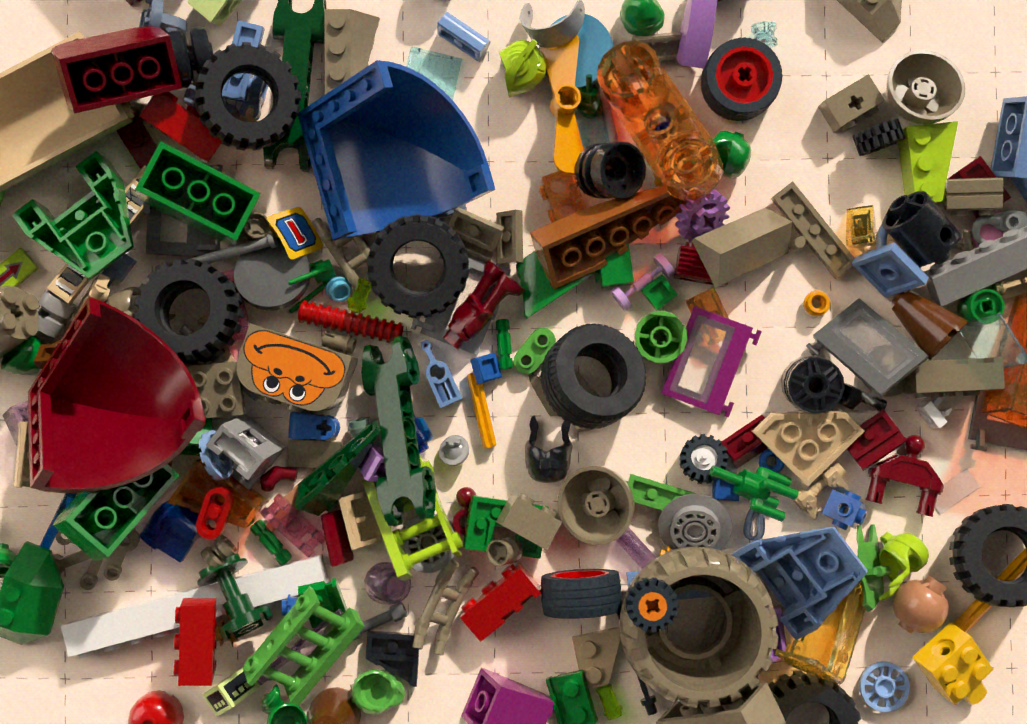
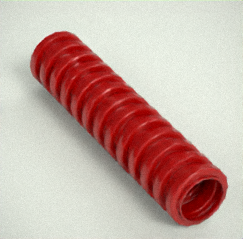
M306 300L301 303L298 311L299 323H304L305 321L307 325L314 323L316 327L322 325L324 329L330 327L333 331L335 329H338L339 332L345 330L347 334H351V332L355 336L362 334L364 338L370 336V339L378 338V341L381 342L384 339L386 343L394 341V337L402 336L404 329L402 322L395 324L394 320L387 322L385 318L383 320H379V317L373 319L371 315L364 317L363 313L356 315L354 311L348 313L347 310L340 311L337 307L335 309H332L331 306L325 308L323 304L316 306L315 302L308 304Z

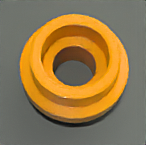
M815 290L805 296L803 306L809 315L821 316L829 310L830 300L827 294ZM814 299L819 300V308L813 307L812 301Z

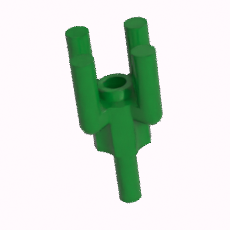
M713 465L709 471V475L733 484V492L750 500V509L780 522L785 519L786 513L776 509L779 505V499L771 497V491L792 500H796L799 494L798 490L789 487L792 482L790 477L765 467H758L756 473L744 469L742 472L734 474Z

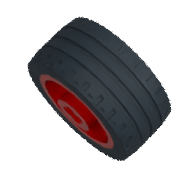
M740 37L723 43L710 55L702 71L701 91L705 102L708 104L707 106L718 116L731 121H745L759 116L769 108L779 94L783 77L780 60L776 53L773 52V49L769 48L764 42L754 38Z
M574 569L542 575L541 602L543 614L551 618L583 619L608 616L620 612L622 593L619 572L610 569Z

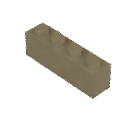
M325 9V94L369 66L368 62L380 17L353 9Z

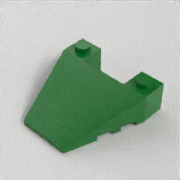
M97 151L75 166L92 191L57 218H54L47 207L34 199H31L11 214L25 235L35 240L90 280L134 248L124 180L111 162Z

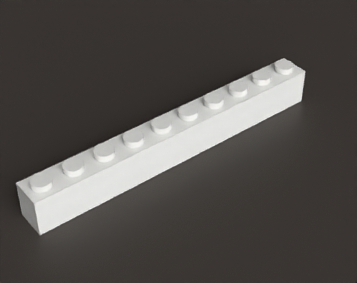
M322 554L234 577L241 594L247 593L253 606H257V608L264 606L273 607V602L282 599L287 600L288 594H291L290 597H298V586L320 581L329 583ZM216 582L70 621L61 625L68 657L78 655L79 659L94 655L96 649L104 648V651L107 652L120 648V643L129 641L130 645L146 641L145 636L155 634L156 638L171 634V629L180 627V623H175L176 607H180L183 598H216L217 622L223 620L222 616L226 615L222 605L227 601L219 583Z

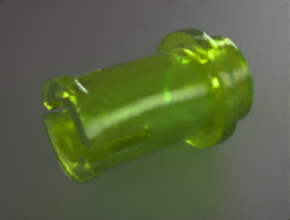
M359 278L352 296L348 297L347 307L352 312L361 313L363 310H366V301L372 290L369 280Z
M612 684L597 688L596 692L604 708L603 716H607L608 720L622 716L621 710L623 706L619 705Z

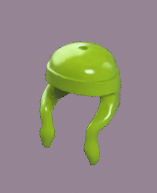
M885 532L880 537L884 547L879 554V563L881 566L887 565L891 568V574L887 576L891 583L888 585L890 588L879 600L883 601L892 597L910 572H918L927 564L929 551L923 541L913 534L900 533L893 536L891 533ZM903 569L904 572L898 576L899 570Z

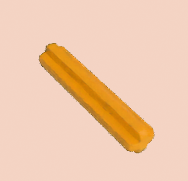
M474 373L468 374L467 381L483 448L495 447L497 443L483 383L477 385Z

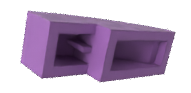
M687 0L680 28L682 37L676 57L680 65L705 68L713 36L717 0Z

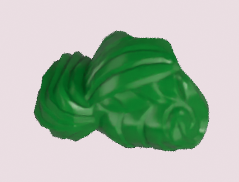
M277 684L260 701L262 703V711L268 714L267 724H307L308 722L306 714L301 707L293 703H284V700L280 698V690Z

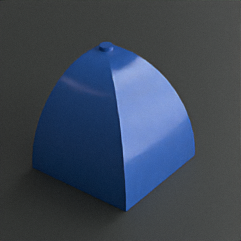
M376 60L299 112L298 119L333 240L381 232L389 223L404 216L421 214L422 216L429 215L434 217L470 203L496 190L482 145L464 113L439 86L409 67L390 61Z

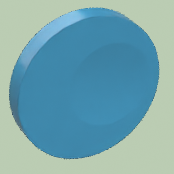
M585 14L584 22L577 34L579 37L575 87L578 90L586 87L587 74L592 75V86L598 83L608 72L614 56V45L609 31L602 22L588 14ZM567 15L560 17L559 19H557L556 21H554L551 25L560 22V21H561L563 18H565Z

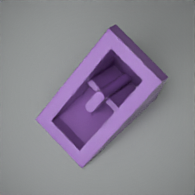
M373 444L358 467L367 481L377 482L379 477L386 475L383 449Z

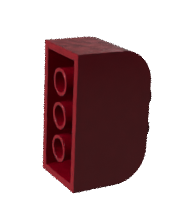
M146 26L69 41L57 45L51 50L66 104L74 114L182 89L170 35L159 27Z

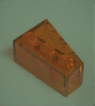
M200 458L194 462L167 502L199 513L205 495L209 490L217 486L227 487L234 496V503L227 523L246 529L257 520L269 503V500L253 488L248 490L231 475L229 478L219 481L213 479L212 475H209L205 469V462L202 463ZM218 495V501L220 503H224L223 496Z

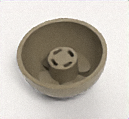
M928 50L908 52L894 62L888 73L886 93L890 105L902 118L916 124H933L948 118L958 110L965 97V82L960 70L950 59L937 52Z
M588 466L574 471L565 479L558 494V512L563 525L571 535L584 543L591 545L611 543L621 537L632 522L635 510L632 490L621 475L609 468Z

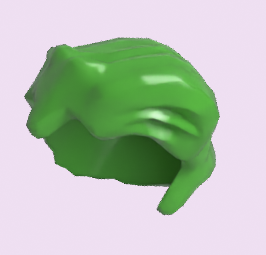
M367 670L360 673L354 679V683L350 684L351 702L356 704L362 712L369 715H378L390 707L400 705L405 696V689L402 683L385 670Z

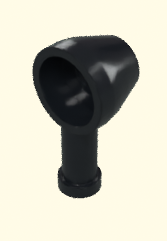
M844 382L845 389L841 400L838 402L840 405L853 410L861 402L867 404L861 396L864 391ZM877 398L875 400L877 403L874 406L869 405L880 412L883 409L885 410L887 400Z

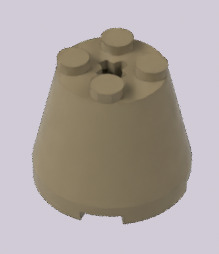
M0 286V358L38 332L39 316L37 308L39 304L37 298L32 294H28L23 289L14 286Z

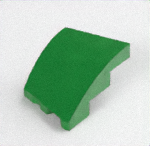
M533 251L523 259L522 263L516 264L520 285L525 289L522 294L525 308L523 312L524 317L528 319L595 273H589L553 289L536 252Z

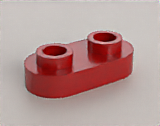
M214 487L205 495L196 522L198 534L205 539H215L225 530L234 503V496L227 487ZM218 495L223 496L224 503L218 501ZM210 520L215 521L216 528L210 526Z

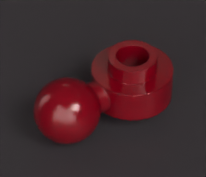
M462 487L456 494V501L461 506V510L457 511L453 516L452 525L454 530L461 535H465L466 527H463L460 521L463 517L468 516L471 495H476V492L470 487Z

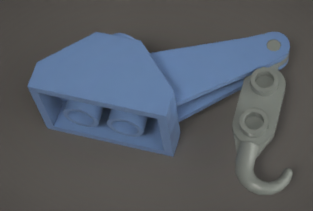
M1027 96L1003 98L990 169L996 177L1011 178L1026 203ZM1005 210L995 215H982L973 223L972 236L979 244L987 241L980 236V229L984 224L993 225L1004 233L1013 229H1021L1027 226V212Z

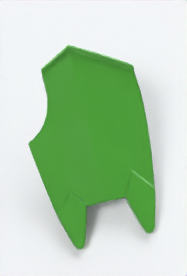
M875 524L870 525L869 542L864 541L861 525H857L856 532L858 544L857 557L868 570L860 580L863 590L862 605L867 612L876 607L880 601L879 598L884 594L883 576L891 574L889 566H881L879 563L880 549Z

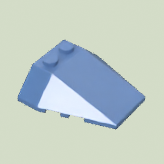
M834 526L752 541L732 553L734 557L759 574L785 610L780 617V621L795 640L817 630L868 571Z

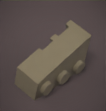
M1003 357L925 361L903 379L904 394L914 393L915 398H931V392H939V397L956 396L955 391H963V396L980 395V390L1005 389Z

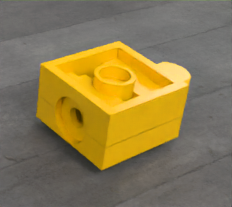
M952 622L945 626L912 657L933 688L952 704L956 705L960 700L964 699L966 702L975 705L985 698L987 689L982 680L994 669L973 638Z

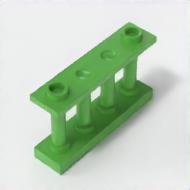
M309 586L303 595L297 598L294 606L256 652L246 660L243 670L248 684L253 686L261 675L284 685L290 703L299 706L365 627L358 612L349 607L343 615L339 616L319 606V599L314 589ZM311 615H314L334 626L325 636H322L304 627L303 624ZM294 635H297L317 646L310 655L306 656L286 645ZM279 655L301 666L293 675L289 676L270 667V664Z

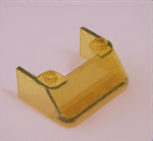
M861 581L842 599L836 609L828 615L817 630L802 637L801 641H792L791 644L787 645L785 651L776 649L775 655L791 667L841 685L847 676L865 613V608L862 605L863 590Z

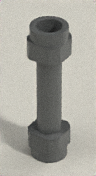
M402 602L390 606L388 611L363 621L365 627L354 640L363 636L362 633L392 620L397 622L407 617L408 614Z

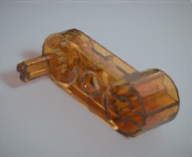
M626 41L613 46L603 55L598 65L597 79L615 115L642 153L662 187L672 197L681 200H696L708 195L718 185L723 171V163L713 139L662 67L655 50L648 44L639 41ZM633 76L641 88L636 90L628 77ZM670 122L666 129L655 131L659 124Z

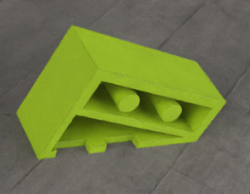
M958 121L907 126L902 129L905 139L898 142L904 195L908 196L917 191H925L936 204L943 201Z

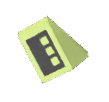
M241 667L205 692L203 697L215 715L219 716L240 703L258 689L261 684L257 680L253 686L249 685L243 667Z

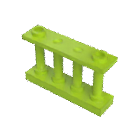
M420 456L421 467H430L433 474L435 475L430 461L428 460L425 462L424 459ZM366 479L362 480L399 579L406 581L413 578L411 569L414 568L415 564L451 549L457 558L462 556L459 548L463 547V543L458 532L453 533L437 490L435 498L437 515L432 519L424 520L400 531L399 529L395 530L394 526H388L378 501L377 482L367 481ZM410 499L405 505L404 513L414 509ZM442 525L447 539L411 555L408 553L404 554L401 545L405 544V540Z

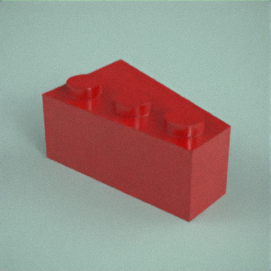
M171 92L153 95L139 115L140 119L160 130L161 133L208 163L223 141L217 137L214 139L209 134L208 128L206 126L203 127L200 122L199 113L189 105L184 108L176 103L179 98Z
M520 562L516 566L512 563L501 572L503 577L496 583L493 580L482 588L481 592L483 594L476 601L474 598H471L461 607L463 612L460 614V619L480 642L503 625L505 620L514 612L518 613L523 609V604L534 596L536 598L541 594L540 585Z
M183 598L180 607H176L175 623H180V631L175 633L174 650H179V660L174 661L173 674L178 676V686H212L217 667V660H215V649L217 647V640H215V629L217 626L216 598Z

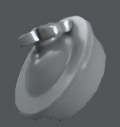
M460 435L447 437L439 448L440 459L449 466H457L464 463L469 455L468 441Z

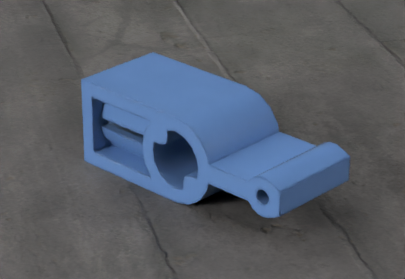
M426 339L421 342V349L426 352L430 361L426 367V377L439 407L443 408L463 398L450 368L443 361L435 359L432 352L433 346ZM438 366L440 369H445V375L442 379H438L436 376L432 377L431 371L433 367ZM443 383H444V385H445V387H446V389H447V392H448V394H449V396H450V400H449V398H448V396H447V394H446V392H445V389H444V387H443V385H442Z

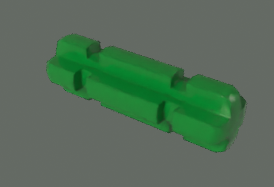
M498 319L495 323L496 331H498L496 336L498 355H500V359H498L499 368L501 370L512 369L513 362L512 358H510V354H512L511 336L508 333V330H510L509 319Z
M262 520L256 521L250 527V531L255 537L259 536L258 540L271 555L274 554L276 556L274 559L281 566L286 564L292 558L291 553L287 549L284 550L282 548L284 545L273 532L266 529V524Z

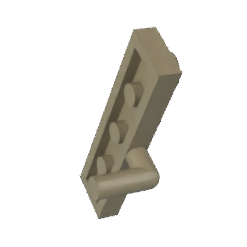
M793 181L771 198L786 219L792 221V226L799 234L789 244L791 251H797L807 244L835 279L839 278L853 266L854 256Z

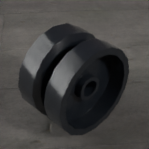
M205 26L191 28V45H188L185 32L182 29L167 31L170 35L182 89L194 85L193 70H197L199 76L205 62L210 60L214 54Z

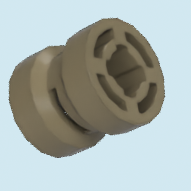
M260 212L251 213L241 235L249 241L265 236L270 229L267 217Z
M221 534L214 540L212 546H207L200 554L208 566L216 568L225 564L224 560L238 554V550L226 536Z
M507 537L491 541L487 546L486 555L489 562L494 566H503L518 562L522 556L523 549L519 540L514 537Z

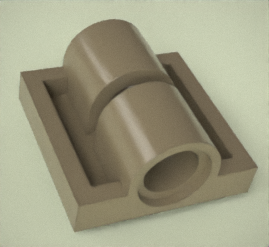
M219 361L186 366L199 391L205 418L244 415L246 413L243 385L236 371L237 361Z

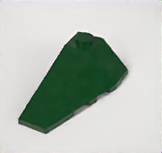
M377 418L298 483L295 507L298 510L319 516L325 510L328 512L337 505L338 499L380 433V424Z

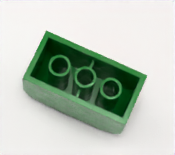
M161 141L135 188L136 196L153 208L232 246H235L261 194Z
M166 464L146 477L119 487L93 492H81L60 513L53 526L94 561L108 558L179 477V474Z

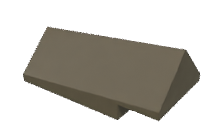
M765 207L692 239V242L716 288L788 254L792 221Z

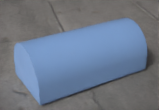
M446 12L438 21L437 34L477 62H480L490 46L491 41L449 12Z

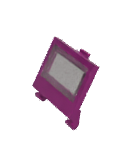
M694 306L686 326L687 342L685 349L673 360L661 394L720 415L721 411L724 410L726 411L724 416L729 418L734 403L729 401L728 405L724 404L749 338H752V344L757 346L762 331L757 329L756 334L752 333L753 327Z

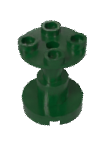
M239 554L226 558L224 560L225 564L216 568L209 566L198 572L200 576L197 580L198 586H206L218 582L227 601L222 606L229 622L219 629L223 642L229 641L231 639L230 635L234 634L237 639L257 630L264 625L263 619H266V621L273 619L269 606L254 609L248 594H241L233 574L244 568L248 564V560L240 558Z

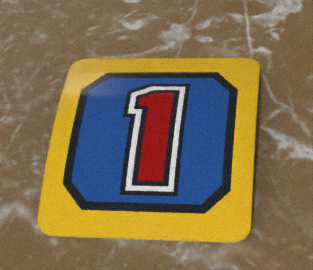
M295 207L266 218L280 238L291 260L323 248L320 236L301 207Z

